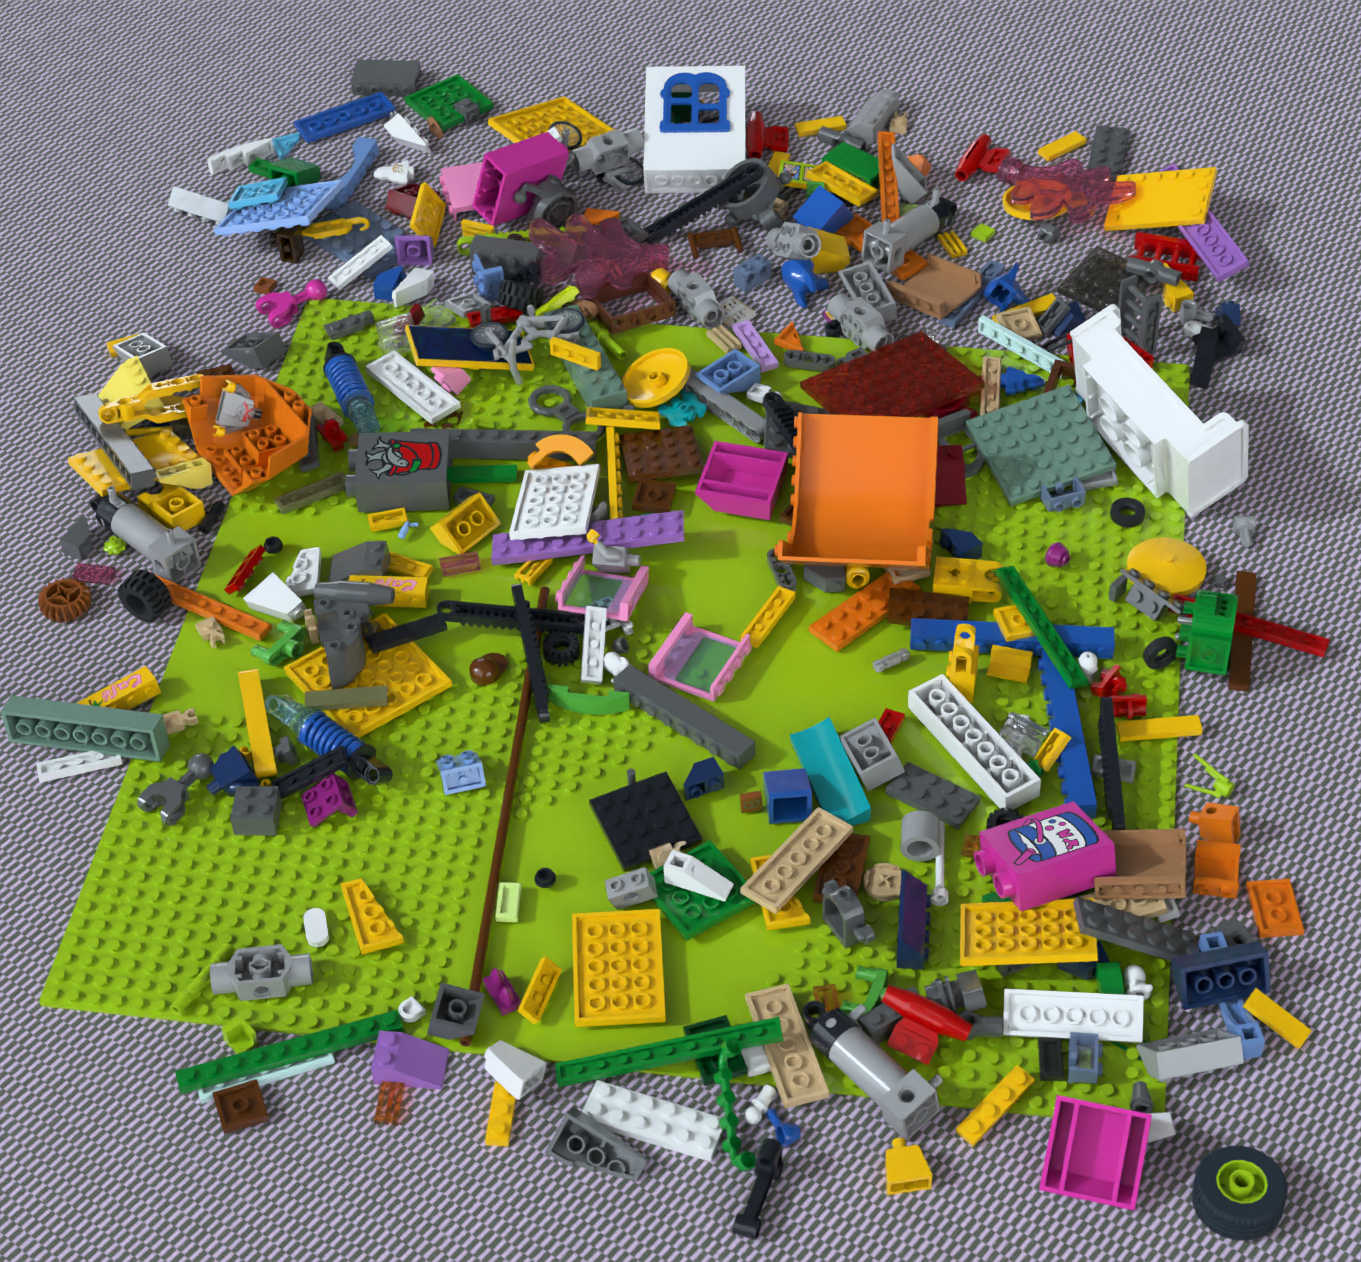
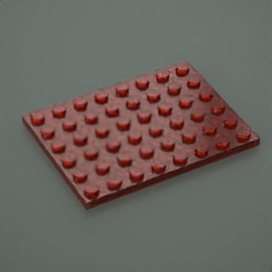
M920 331L876 351H871L868 354L809 377L800 382V388L831 415L918 417L985 388V381Z

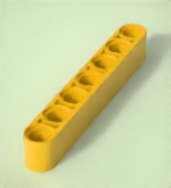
M258 668L240 671L238 676L255 773L258 778L277 775Z

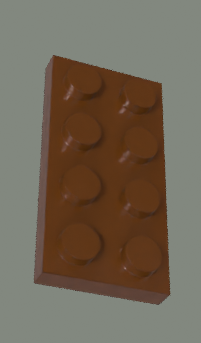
M890 587L887 623L911 626V618L968 621L969 597Z
M852 833L824 862L818 871L813 902L823 903L824 895L822 890L824 883L831 879H834L839 887L844 885L850 887L858 898L870 844V836Z

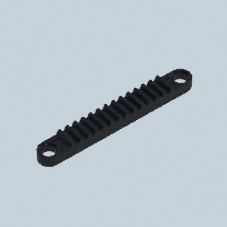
M752 163L647 226L644 230L649 235L653 234L647 237L645 241L652 244L665 236L670 237L671 232L677 233L676 229L682 230L683 225L688 226V222L693 223L695 218L700 219V215L705 216L706 211L711 212L712 208H718V204L723 205V201H729L730 197L735 198L736 193L741 194V190L746 191L749 185L758 181L763 176V169L758 163Z
M768 392L764 395L762 405L796 454L797 448L793 447L794 436H797V428H794V419L797 415H794V410H790V405H787L778 393Z
M522 584L511 585L512 596L539 723L550 722L547 705L549 702V690L534 628L530 602L524 598Z
M451 600L441 601L437 605V617L442 621L461 623L462 626H465L467 623L470 627L476 624L478 627L484 625L486 628L492 626L494 629L500 626L503 630L505 627H508L509 630L516 628L517 631H520L515 606ZM531 608L536 631L540 630L541 633L548 631L551 634L552 631L558 633V630H561V632L568 630V634L570 632L584 634V626L580 623L585 621V614ZM443 609H450V610H452V611L449 612V613H443V612H442Z
M1101 697L1097 729L1099 730V749L1102 756L1101 769L1103 770L1104 798H1106V819L1111 820L1112 830H1125L1112 697Z

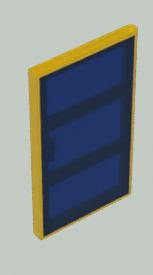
M405 326L416 366L456 367L474 370H510V364L504 358L494 360V348L483 349L472 343L470 335L474 328ZM480 329L476 332L474 339L477 342L490 344L486 340L488 336L485 333V329ZM492 329L500 340L504 337L505 332L502 329ZM508 330L509 334L507 340L509 339L514 330ZM522 332L517 338L516 346L521 345V340L524 338ZM529 350L515 354L518 370L533 371L534 362Z

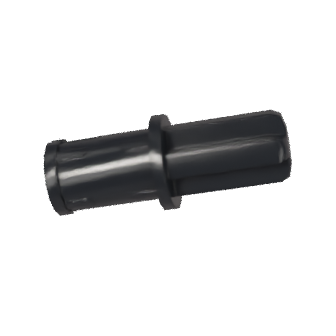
M215 501L211 509L205 513V518L198 526L200 532L208 534L214 523L219 521V516L225 508V504L222 501Z

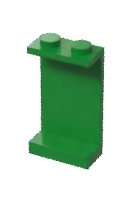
M845 142L840 143L822 157V163L828 161L836 167L865 180V183L874 188L880 186L877 157Z

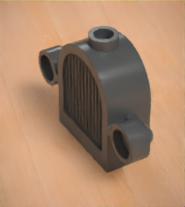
M834 879L825 882L822 890L824 895L822 919L846 949L859 942H864L867 945L875 941V934L868 924L865 925L863 908L853 890L847 885L839 887Z

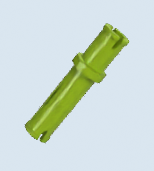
M596 322L589 324L599 343H602L620 361L626 358L625 355H628V352L609 336L608 331L603 330Z

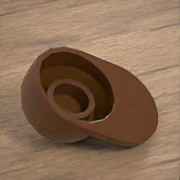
M488 653L474 659L469 667L471 680L478 685H490L496 682L507 670L508 660L499 653Z

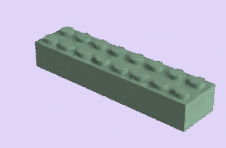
M576 304V305H573V306L565 307V308H574V309H577V310H579V311L581 312V310L579 309V307H578L577 304ZM552 310L550 312H546L543 314L544 316H547L556 310ZM565 312L569 315L567 322L570 323V328L568 329L576 327L581 322V318L577 314ZM585 319L583 327L576 331L579 332L580 339L576 340L574 344L600 352L601 368L596 371L562 358L561 360L587 407L622 409L623 406L627 405V391Z
M13 695L10 696L1 710L9 742L81 752L95 751L104 755H121V757L161 762L170 747L163 714Z

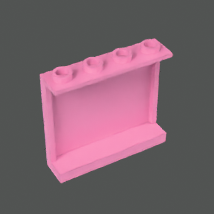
M483 162L441 168L442 175L439 176L440 185L442 186L443 195H445L449 215H453L454 221H457L456 213L475 210L472 204Z

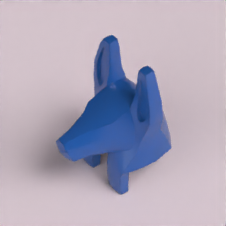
M811 258L808 261H786L782 265L783 281L792 290L797 304L806 309L805 294L828 289L829 283L827 279L813 272L814 263Z
M1015 262L1008 273L993 278L985 288L984 297L990 303L1000 308L998 313L1005 311L1010 303L1022 305L1031 301L1021 289L1020 284L1015 280L1020 266L1017 262Z

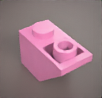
M432 367L431 369L435 374L434 379L442 385L441 387L448 393L452 391L457 396L471 381L468 374L461 368Z

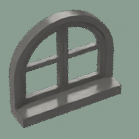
M968 409L940 418L938 427V443L941 446L950 445L945 439L946 437L964 431L973 443L963 446V452L976 447L977 457L975 461L969 466L964 462L965 479L977 474L986 462L966 427V421L970 419L971 415Z

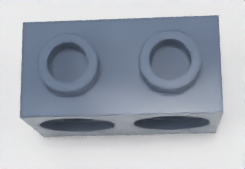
M759 253L734 267V285L746 293L770 279L771 261Z

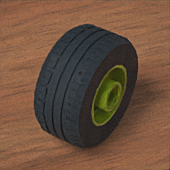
M1227 1146L1212 1151L1200 1162L1194 1178L1192 1204L1198 1218L1214 1233L1232 1240L1247 1241L1267 1235L1279 1224L1286 1204L1288 1187L1284 1173L1281 1171L1282 1169L1268 1155L1254 1148Z

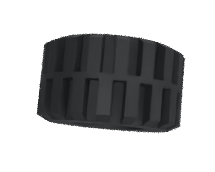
M502 280L497 302L500 305L527 312L528 305H533L534 309L537 310L541 307L544 290L522 282Z
M135 570L118 587V597L122 605L131 615L144 622L156 621L172 603L171 593L161 579L146 570Z

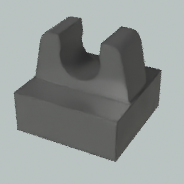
M1042 221L1039 225L1041 229L1037 236L1040 240L1047 236L1044 240L1046 244H1050L1053 240L1057 241L1061 237L1058 230L1049 223Z
M288 736L281 738V744L273 748L274 756H278V762H289L291 766L299 763L297 749Z

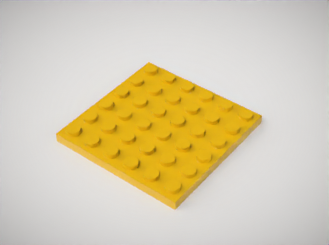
M565 96L488 119V125L514 143L547 132L549 127L557 121L569 122L580 130L582 143L578 148L585 146L592 137L614 130ZM564 125L555 126L561 136L564 129L570 130L568 146L578 143V135L572 128Z
M386 613L370 620L368 631H362L366 654L365 667L362 672L355 676L353 682L339 689L387 686L388 705L320 710V712L336 721L358 738L452 687L450 678L413 641L372 654L365 641V636L398 626ZM320 647L284 667L286 675L304 694L307 691L332 690L324 647Z

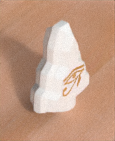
M406 160L401 163H394L391 166L380 167L374 171V178L404 185L409 183V180L415 179L414 166H410L409 161Z

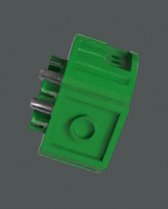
M1197 589L1195 602L1185 601L1183 613L1193 614V618L1178 617L1177 622L1181 624L1180 633L1175 635V640L1189 642L1188 646L1178 645L1176 653L1177 658H1186L1185 670L1226 676L1238 595Z

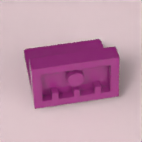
M335 773L324 778L301 796L310 826L312 827L317 826L337 810L341 813H346L350 817L358 814L349 783Z

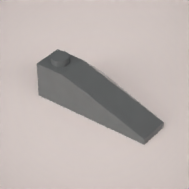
M575 1107L566 1112L545 1151L546 1154L564 1165L583 1167L590 1171L596 1170L633 1181L638 1180L648 1159L595 1119Z

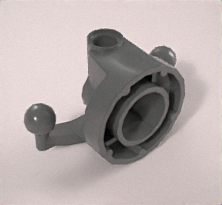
M548 174L545 181L538 185L525 182L521 190L515 192L514 200L516 203L522 204L527 200V191L537 194L525 218L526 221L537 226L539 229L543 228L546 230L550 228L552 230L554 227L560 229L562 226L565 228L571 222L577 211V199L574 196L575 190L566 188L558 177Z

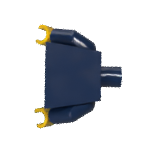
M232 746L227 752L221 753L216 763L211 767L210 771L215 780L206 787L213 796L223 790L230 797L235 796L236 786H271V782L268 779H264L259 784L260 780L249 764L253 759L252 752L246 746H242L240 750Z

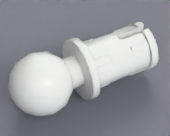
M765 1085L758 1097L752 1100V1107L745 1110L744 1119L748 1124H758L762 1119V1113L765 1114L768 1111V1105L777 1095L773 1087Z

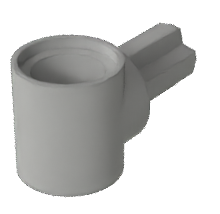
M1184 300L1181 303L1179 319L1183 323L1191 320L1196 321V319L1212 323L1215 315L1199 310L1200 307L1193 300Z
M1234 516L1233 532L1237 533L1241 539V544L1245 548L1253 545L1252 534L1255 532V517Z

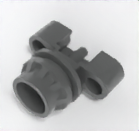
M976 969L956 974L957 980L949 982L947 975L944 976V982H941L939 978L935 979L931 985L924 986L928 999L951 1009L955 1013H957L956 1008L965 1006L966 1012L987 1007Z

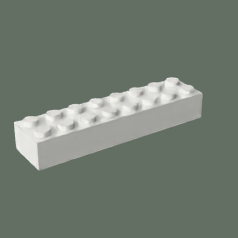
M943 674L908 691V708L1000 809L1005 807V811H1008V808L1014 810L1040 796L1041 779Z

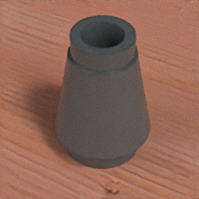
M1137 1081L1133 1084L1130 1109L1150 1114L1154 1105L1147 1084L1143 1081Z

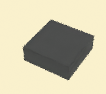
M1120 575L1110 585L1109 600L1115 602L1126 592L1128 579L1126 576Z

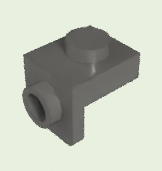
M466 98L454 104L455 110L464 116L467 126L480 120L479 106L470 99Z

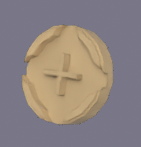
M879 863L874 865L873 868H869L863 877L864 890L870 897L882 902L898 899L900 897L901 885L900 868L890 863Z

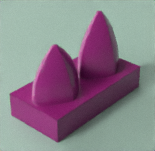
M493 968L490 976L482 979L483 985L500 1014L504 1016L517 1010L521 1000L503 970L499 971L497 968Z

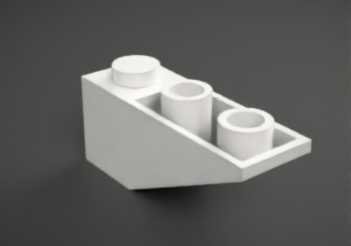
M398 113L384 125L398 144L427 153L432 152L428 147L430 145L424 137L422 139L419 137L421 134L415 126L411 128L410 125L412 123L406 116L403 118Z
M415 267L408 273L407 277L401 281L400 285L392 293L394 307L397 308L428 295L434 288V271Z
M672 850L664 864L665 883L722 901H726L733 887L732 882L693 856Z

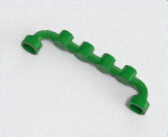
M731 1037L722 1043V1050L718 1059L719 1071L714 1074V1081L716 1084L721 1085L722 1093L717 1096L716 1102L721 1108H724L725 1114L719 1120V1125L723 1130L727 1131L728 1138L722 1142V1148L726 1153H729L731 1162L735 1167L743 1172H748L755 1168L756 1157L750 1151H744L740 1154L738 1151L741 1147V1140L736 1135L735 1126L738 1124V1117L733 1111V1103L736 1097L731 1091L730 1080H732L733 1074L728 1068V1058L739 1055L742 1051V1045L737 1038Z

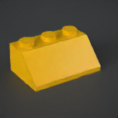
M479 492L463 501L432 525L430 529L442 545L458 555H462L502 523Z

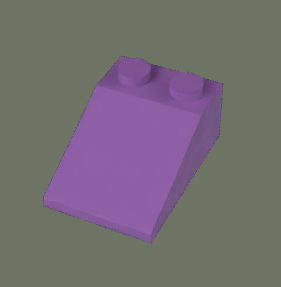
M379 1031L371 1066L373 1082L376 1085L442 1090L449 1049L402 1032Z

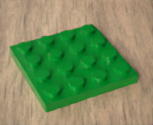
M459 74L404 97L405 103L426 121L432 116L442 131L465 122L464 116L457 112L454 107L455 103L468 98L478 105L480 114L494 109V103Z
M711 840L685 854L693 856L733 883L726 901L665 883L664 865L650 872L655 879L658 895L652 901L686 941L756 903L741 894V887L747 881Z

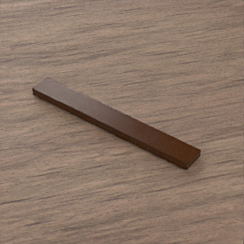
M1237 571L1235 595H1238L1236 611L1254 617L1257 573ZM1233 631L1228 689L1249 692L1253 636Z

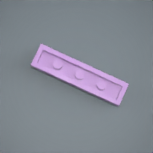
M749 320L732 325L734 333L753 361L761 366V372L778 368V361Z

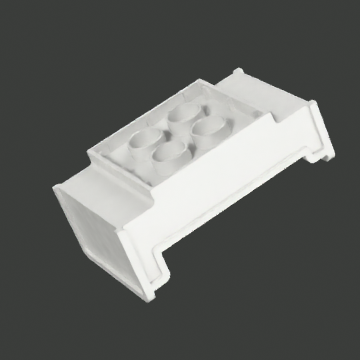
M1115 304L1109 305L1070 332L1073 342L1077 386L1075 392L1086 402L1087 417L1091 420L1098 434L1156 498L1164 493H1169L1187 512V515L1193 518L1245 482L1248 477L1249 425L1243 419L1236 422L1225 412L1219 413L1206 423H1202L1122 338L1120 309Z

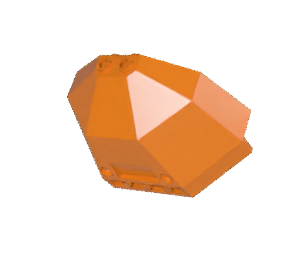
M259 375L200 376V394L183 398L197 453L211 464L213 474L232 496L250 492L308 455L312 410L302 400L301 396L291 388ZM226 379L233 383L242 385L250 393L251 399L254 400L253 408L262 409V415L260 420L250 418L249 426H244L241 430L225 434L220 438L213 436L217 432L213 425H218L215 419L222 388L228 386Z

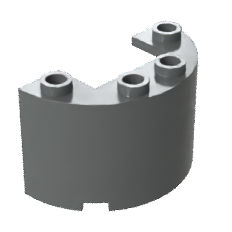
M328 598L313 600L322 648L324 647L327 657L332 690L339 689L353 682L355 676L362 672L365 667L366 654L360 618L352 607L343 602Z

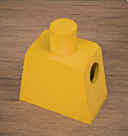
M905 1138L894 1139L892 1141L893 1148L887 1149L885 1155L887 1195L932 1189V1172L918 1145L907 1146Z

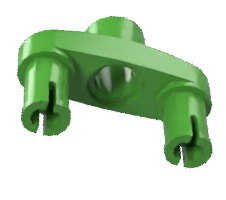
M282 620L277 628L278 631L285 634L269 649L256 644L251 649V655L262 659L264 663L271 666L278 665L288 657L298 659L304 650L302 642L306 637L305 627Z
M859 965L855 978L873 983L867 999L863 1003L867 1009L865 1013L883 1004L881 1000L888 987L889 973L887 969H874ZM844 1000L841 1009L846 1014H850L860 1004Z

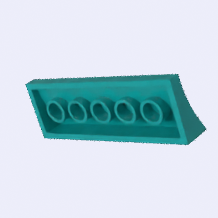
M830 717L808 729L790 734L791 744L802 768L806 769L810 787L819 807L852 826L870 822L871 807Z

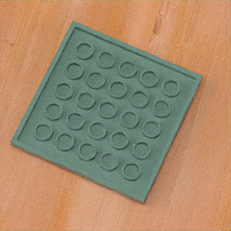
M1070 385L966 421V427L1010 506L1039 497L1041 485H1046L1047 491L1050 493L1055 491V485L1059 482L1064 487L1073 484V478L1075 477L1081 482L1116 469L1114 459Z

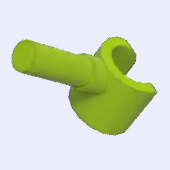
M471 418L467 428L494 429V424L481 423L477 418Z

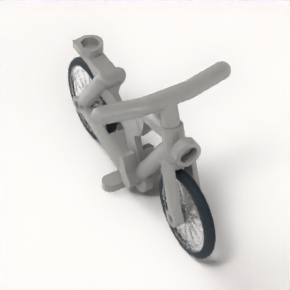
M557 121L549 127V130L553 127L557 129L563 139L560 143H563L567 150H574L581 145L582 134L575 125L566 121ZM574 153L569 154V158L566 162L564 172L567 166L570 165L571 161L575 158ZM630 157L625 165L604 172L603 181L612 185L614 191L618 193L626 192L627 185H637L644 180V167L639 161Z
M528 305V316L521 315L517 319V327L508 340L509 333L507 328L497 322H486L476 326L472 330L470 338L472 343L479 348H494V360H499V358L507 360L516 384L521 385L523 380L517 368L515 354L532 349L533 344L530 342L539 337H546L551 340L554 336L575 343L576 340L580 339L579 332L576 331L580 330L585 322L584 315L579 310L561 308L547 316H535L534 306ZM549 328L550 330L538 331L537 329ZM522 331H525L528 335L521 340V345L516 346L517 338Z

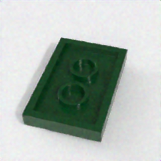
M727 1015L684 1026L683 1032L685 1036L731 1027ZM742 1053L733 1058H728V1068L732 1071L733 1078L748 1074V1068ZM719 1054L694 1059L704 1086L715 1084L714 1074L719 1071Z

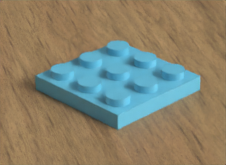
M287 177L238 186L228 202L229 208L241 210L250 205L257 207L265 202H268V204L276 203L288 184Z

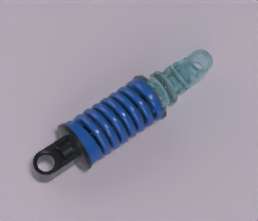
M329 342L326 348L323 372L334 391L343 415L346 418H350L358 433H379L380 424L374 412V397L369 392L357 366L356 359L353 355L345 352L342 344Z
M270 695L266 698L265 708L267 712L274 715L283 724L289 726L291 731L297 734V741L310 748L319 756L341 745L346 747L350 765L340 769V771H343L349 779L358 780L362 778L370 785L385 784L391 781L393 776L392 770L388 765L376 758V749L372 745L366 744L330 717H327L326 713L321 710L313 711L308 707H304V705L296 702L289 695Z

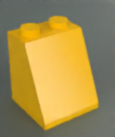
M808 227L817 231V236L821 240L820 252L811 258L814 263L813 272L815 274L832 273L845 269L851 260L845 237Z

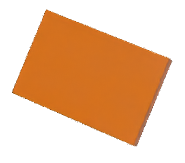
M1290 878L1246 881V890L1259 938L1304 935V927Z

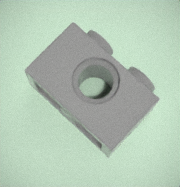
M646 867L605 880L608 900L617 910L658 897L655 879Z

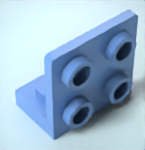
M474 254L472 268L475 275H473L475 286L478 285L479 295L483 296L487 301L497 300L501 281L504 280L503 269L501 266L484 270L478 255Z
M467 750L461 752V755H444L436 760L445 795L486 786L482 762L477 752Z

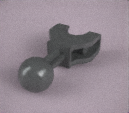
M204 753L195 754L188 762V771L178 781L170 777L164 782L149 785L138 797V808L145 812H150L156 807L164 806L160 814L162 822L168 826L174 825L185 814V802L189 799L187 788L195 780H204L212 775L210 769L214 765L213 759Z

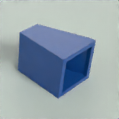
M819 185L795 213L793 218L796 220V224L835 233L850 222L854 216L841 200Z
M806 769L763 772V786L769 824L805 821L812 814V791Z

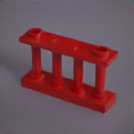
M1143 232L1136 233L1134 249L1138 251L1136 255H1129V258L1131 256L1147 262L1159 260L1163 264L1167 263L1171 269L1182 272L1180 279L1197 282L1200 266H1196V261L1201 259L1186 239ZM1144 252L1155 253L1154 258L1143 257ZM1162 254L1171 255V261L1160 260ZM1179 257L1189 258V263H1178Z

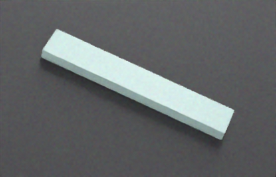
M982 315L979 318V333L1051 373L1055 359L1064 361L986 316ZM1061 375L1060 379L1063 380L1066 376Z
M331 1052L198 1089L201 1104L214 1100L212 1092L255 1079L258 1080L259 1086L334 1064V1057Z

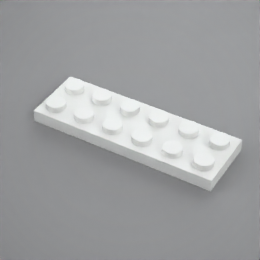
M395 350L365 366L366 372L431 424L461 408V404L457 399Z
M1005 989L1003 1036L1070 1039V1032L1098 1034V1041L1142 1043L1143 996Z
M599 1080L596 1081L582 1110L583 1113L595 1119L611 1132L710 1162L724 1132L719 1125V1120L722 1117Z

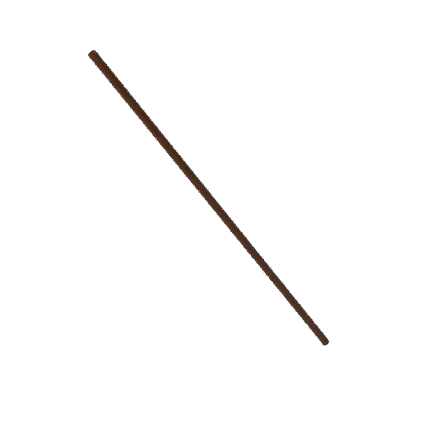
M543 586L540 588L537 603L538 609H547L550 592L548 587ZM537 630L536 635L540 648L542 633L540 630ZM527 665L469 990L480 992L532 696V686ZM472 1035L460 1037V1044L462 1046L468 1047L471 1045Z

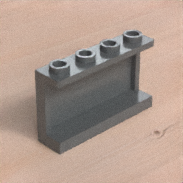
M357 59L351 79L352 94L373 95L383 92L385 96L411 95L416 92L417 79L421 78L422 75L420 61Z

